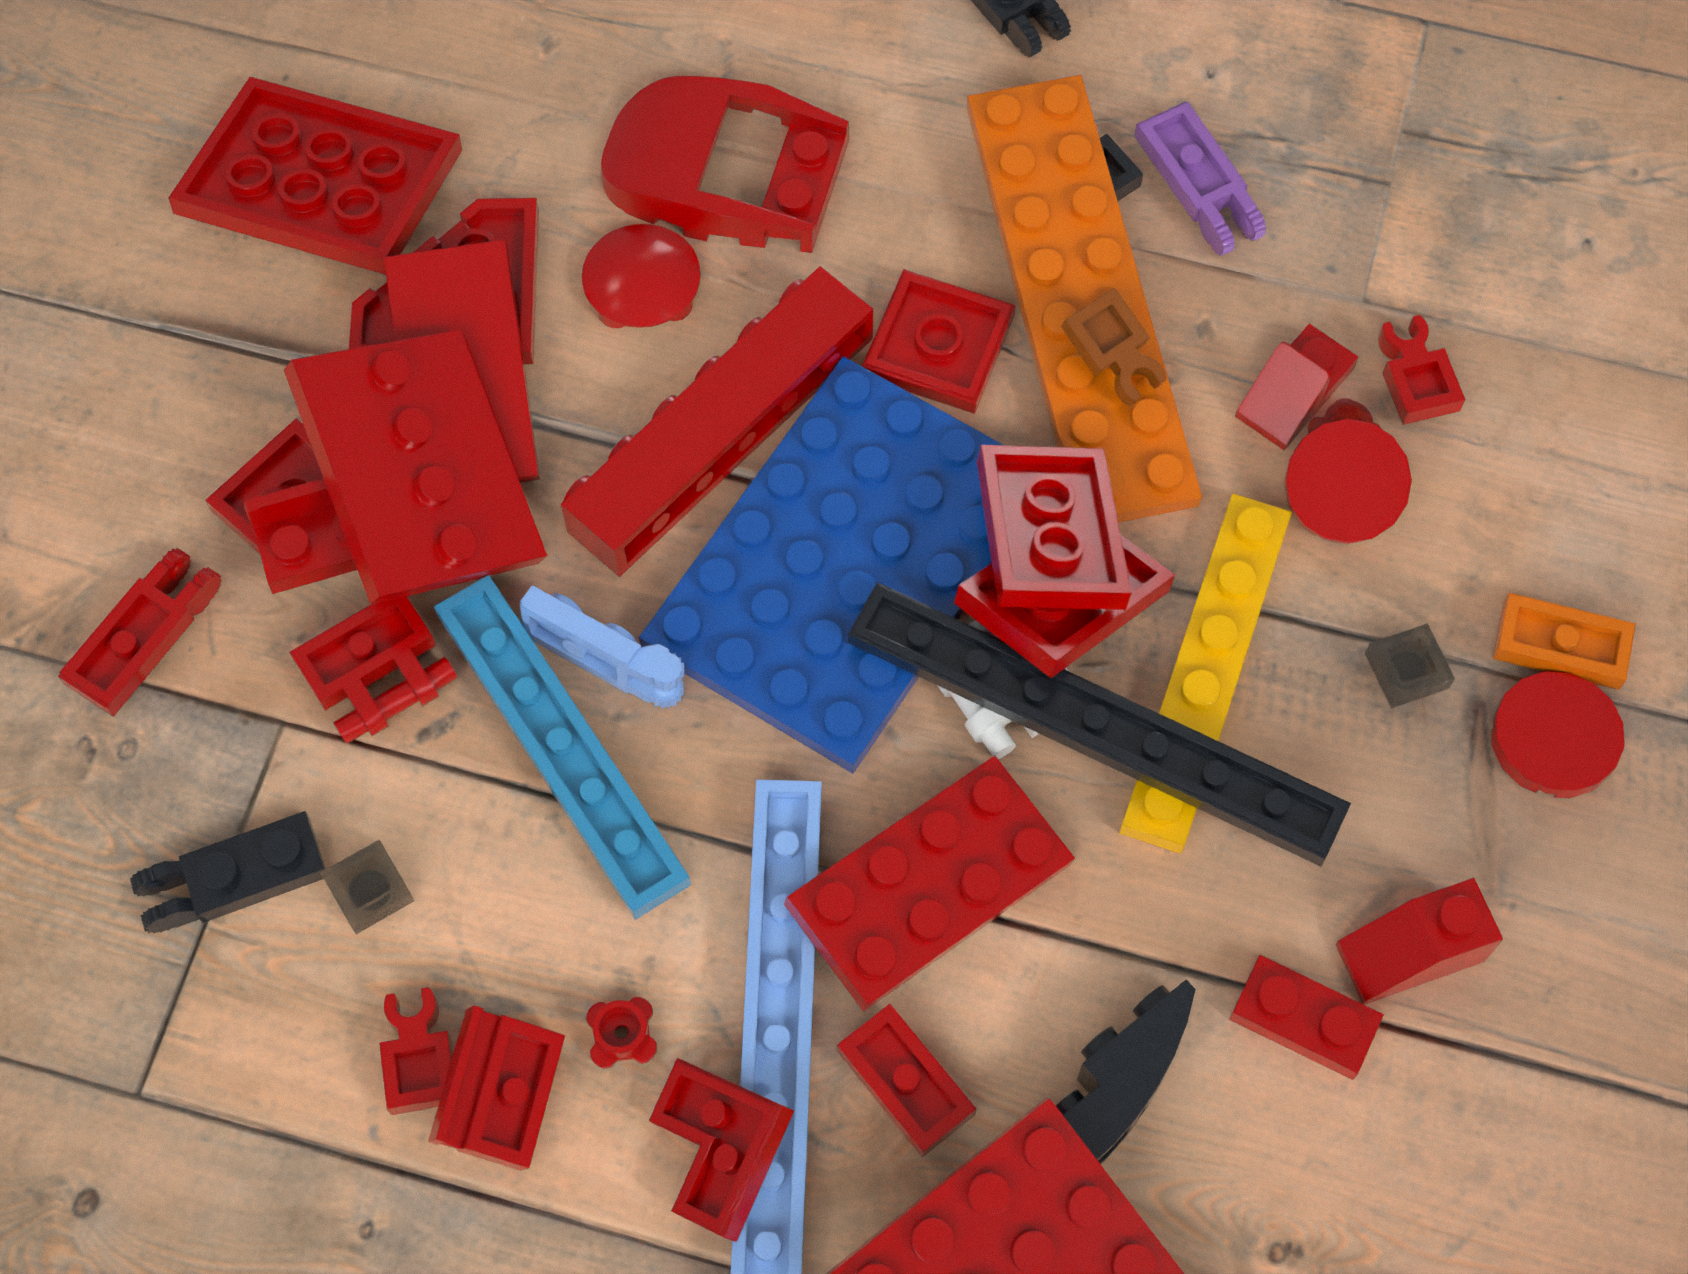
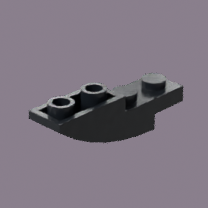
M1187 979L1171 992L1164 985L1153 990L1133 1009V1013L1138 1017L1133 1023L1119 1034L1112 1026L1108 1027L1081 1051L1086 1060L1081 1065L1077 1080L1089 1094L1084 1097L1077 1089L1062 1099L1056 1107L1100 1164L1113 1153L1131 1132L1151 1103L1170 1067L1188 1023L1196 990Z

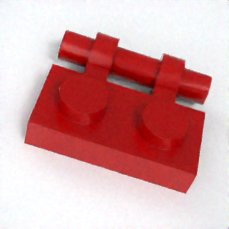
M407 596L369 605L289 652L325 711L346 698L351 702L355 710L333 722L345 744L350 743L366 732H369L371 736L376 735L389 727L388 719L417 702L422 707L439 697L437 690L458 679L446 657L439 659L424 669L420 665L416 657L435 647L436 644L432 634ZM398 668L405 680L377 697L372 698L366 687Z

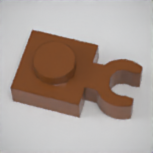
M1113 288L1067 318L1061 325L1062 330L1095 377L1111 368L1116 375L1114 381L1116 394L1126 405H1132L1140 397L1139 392L1131 382L1133 374L1145 376L1154 389L1166 380L1162 366L1156 360L1142 356L1138 351L1140 347L1146 344L1150 337L1116 288Z

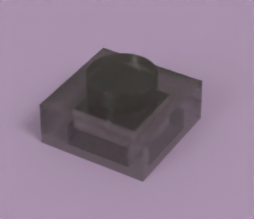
M1428 623L1369 643L1365 651L1368 662L1391 709L1450 689L1455 680Z
M380 839L321 872L356 935L415 901Z

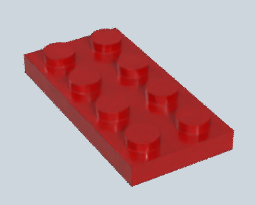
M994 755L788 895L784 906L862 1011L865 1012L1068 868L1075 860V857Z

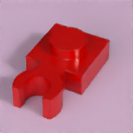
M1421 315L1412 317L1408 327L1409 335L1412 339L1408 340L1401 339L1394 333L1391 322L1383 323L1378 336V344L1383 354L1392 360L1387 361L1382 374L1402 425L1460 412L1466 399L1445 348L1427 351L1425 343L1429 335V328Z
M430 987L421 988L423 1006L420 1012L412 1017H405L400 1014V1003L394 993L386 994L384 999L385 1016L399 1036V1039L379 1043L386 1108L391 1115L438 1107L453 1056L451 1036L447 1030L435 1033L430 1032L439 1016V1004Z

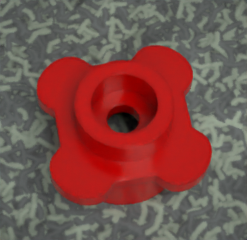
M634 997L630 1001L616 1000L607 1004L598 1002L590 1007L586 1015V1021L593 1029L595 1044L590 1050V1057L596 1066L609 1069L617 1061L634 1059L638 1063L644 1064L654 1058L657 1053V1043L650 1037L648 1022L653 1016V1008L646 999ZM618 1028H627L628 1035L625 1038L616 1037L615 1032Z

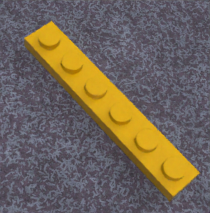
M1232 493L1159 714L1219 741L1292 514L1291 511ZM1136 780L1119 834L1182 854L1197 808Z

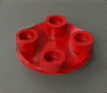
M652 224L628 225L606 234L590 249L582 268V285L585 296L591 306L598 312L600 320L611 328H622L625 326L644 328L657 326L668 321L683 320L690 314L693 308V299L699 289L701 278L699 260L691 245L678 233Z

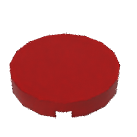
M1353 419L1325 423L1306 435L1289 458L1284 478L1288 507L1300 525L1324 540L1346 545L1371 540L1393 526L1408 504L1412 484L1408 458L1395 438L1373 423Z
M1544 671L1522 678L1504 694L1493 718L1491 746L1501 768L1521 787L1534 793L1540 790L1546 794H1555L1553 798L1570 799L1595 790L1615 770L1625 747L1624 723L1613 701L1594 683L1572 673Z

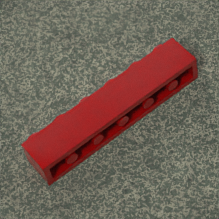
M821 266L805 280L797 279L792 282L783 292L777 306L764 318L756 317L752 319L739 334L737 342L721 357L713 356L707 360L696 374L695 381L678 397L671 395L666 398L655 410L652 420L635 436L628 435L621 439L612 449L608 461L591 477L589 475L582 476L572 484L564 497V501L561 503L567 532L618 577H621L819 390L843 356L851 360L873 340V308Z

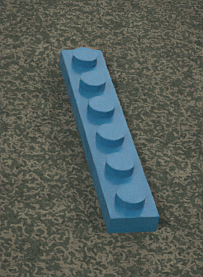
M487 575L435 605L434 608L439 620L635 920L691 886L689 875L491 577Z

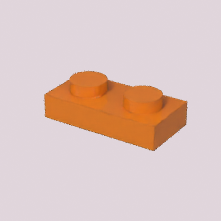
M1509 593L1502 606L1493 659L1540 671L1572 673L1594 684L1620 690L1627 680L1636 623Z

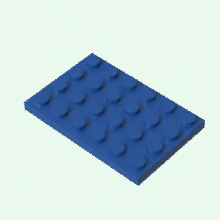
M843 356L638 637L641 647L660 644L668 648L669 653H676L677 657H681V663H684V674L854 774L919 676L849 644L848 633L877 582L953 618L958 619L963 610L954 604L959 585L992 563L977 458L981 445L1003 444Z

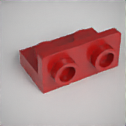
M323 477L294 487H272L262 492L260 496L244 502L246 514L254 530L267 583L272 594L357 570Z

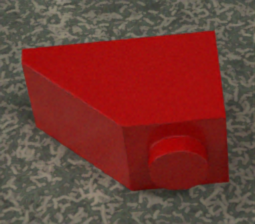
M1471 878L1404 903L1338 940L1336 947L1361 1003L1365 1005L1483 963L1501 943L1503 937L1475 878Z

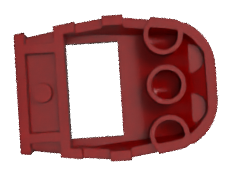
M673 76L663 78L637 92L626 103L615 119L601 159L602 185L611 202L626 214L653 225L659 220L683 228L684 237L707 242L709 235L739 238L741 246L760 248L766 247L769 237L800 240V252L812 253L850 139L849 121L768 84L706 76ZM728 107L747 113H752L753 109L781 118V125L789 127L762 207L729 197L699 191Z

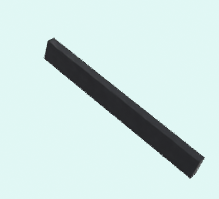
M876 583L848 633V643L1320 867H1322L1351 805L1346 800L1065 669L1050 678L1001 639L881 583Z

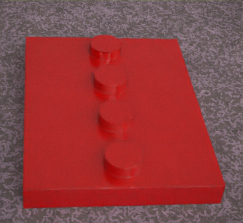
M249 77L168 199L173 214L386 275L384 257L400 255L461 154L460 134Z
M461 329L292 359L285 367L286 379L370 605L484 578L487 575L492 576L537 565L548 556Z

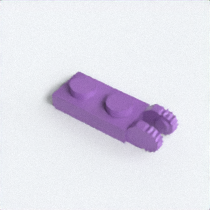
M1185 101L1136 124L1134 137L1194 223L1199 222L1202 235L1207 243L1211 245L1215 254L1223 256L1235 248L1232 231L1219 212L1229 206L1234 222L1247 239L1249 238L1250 241H1254L1265 236V233H1267L1266 222L1260 210L1257 209L1255 202L1247 193L1248 185L1189 102Z

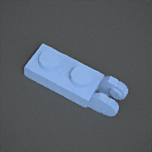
M532 585L521 599L522 625L535 643L623 692L631 693L647 703L653 702L654 707L660 706L661 709L663 707L670 709V706H676L678 701L681 702V696L684 695V682L682 681V677H684V663H681V657H677L676 653H669V649L660 644L641 647L626 629L614 623H606L604 625L584 614L573 600L562 594L553 593L550 595Z

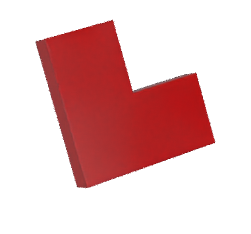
M677 1058L649 1122L700 1147L671 1212L723 1238L737 1242L794 1110Z

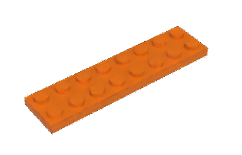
M1082 75L968 95L966 109L1057 447L1104 449L1118 523L1199 507L1202 499L1201 491ZM1113 288H1116L1150 337L1146 344L1140 347L1138 351L1142 356L1156 360L1162 366L1166 375V380L1154 389L1145 376L1133 374L1131 382L1139 392L1140 397L1130 406L1123 403L1117 396L1114 386L1116 375L1111 368L1095 377L1061 328V325L1067 318Z

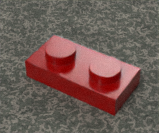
M1259 955L1229 1020L1354 1080L1360 1071L1384 1014Z
M888 1004L837 1044L838 1054L922 1158L976 1115V1107L891 1004Z

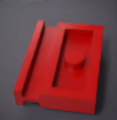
M473 1005L467 1008L464 1014L428 1142L455 1148L458 1152L516 1170L529 1169L565 1035L505 1015L498 1016L483 1011L484 1008Z

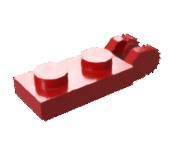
M173 548L171 551H168L144 579L138 578L62 668L58 677L65 686L114 717L194 621L193 616L202 613L209 605L210 600L218 593V589L221 586V575L209 567L203 568L194 575L193 579L185 585L175 599H172L167 594L172 593L179 585V581L184 579L192 560H190L191 556L179 548Z

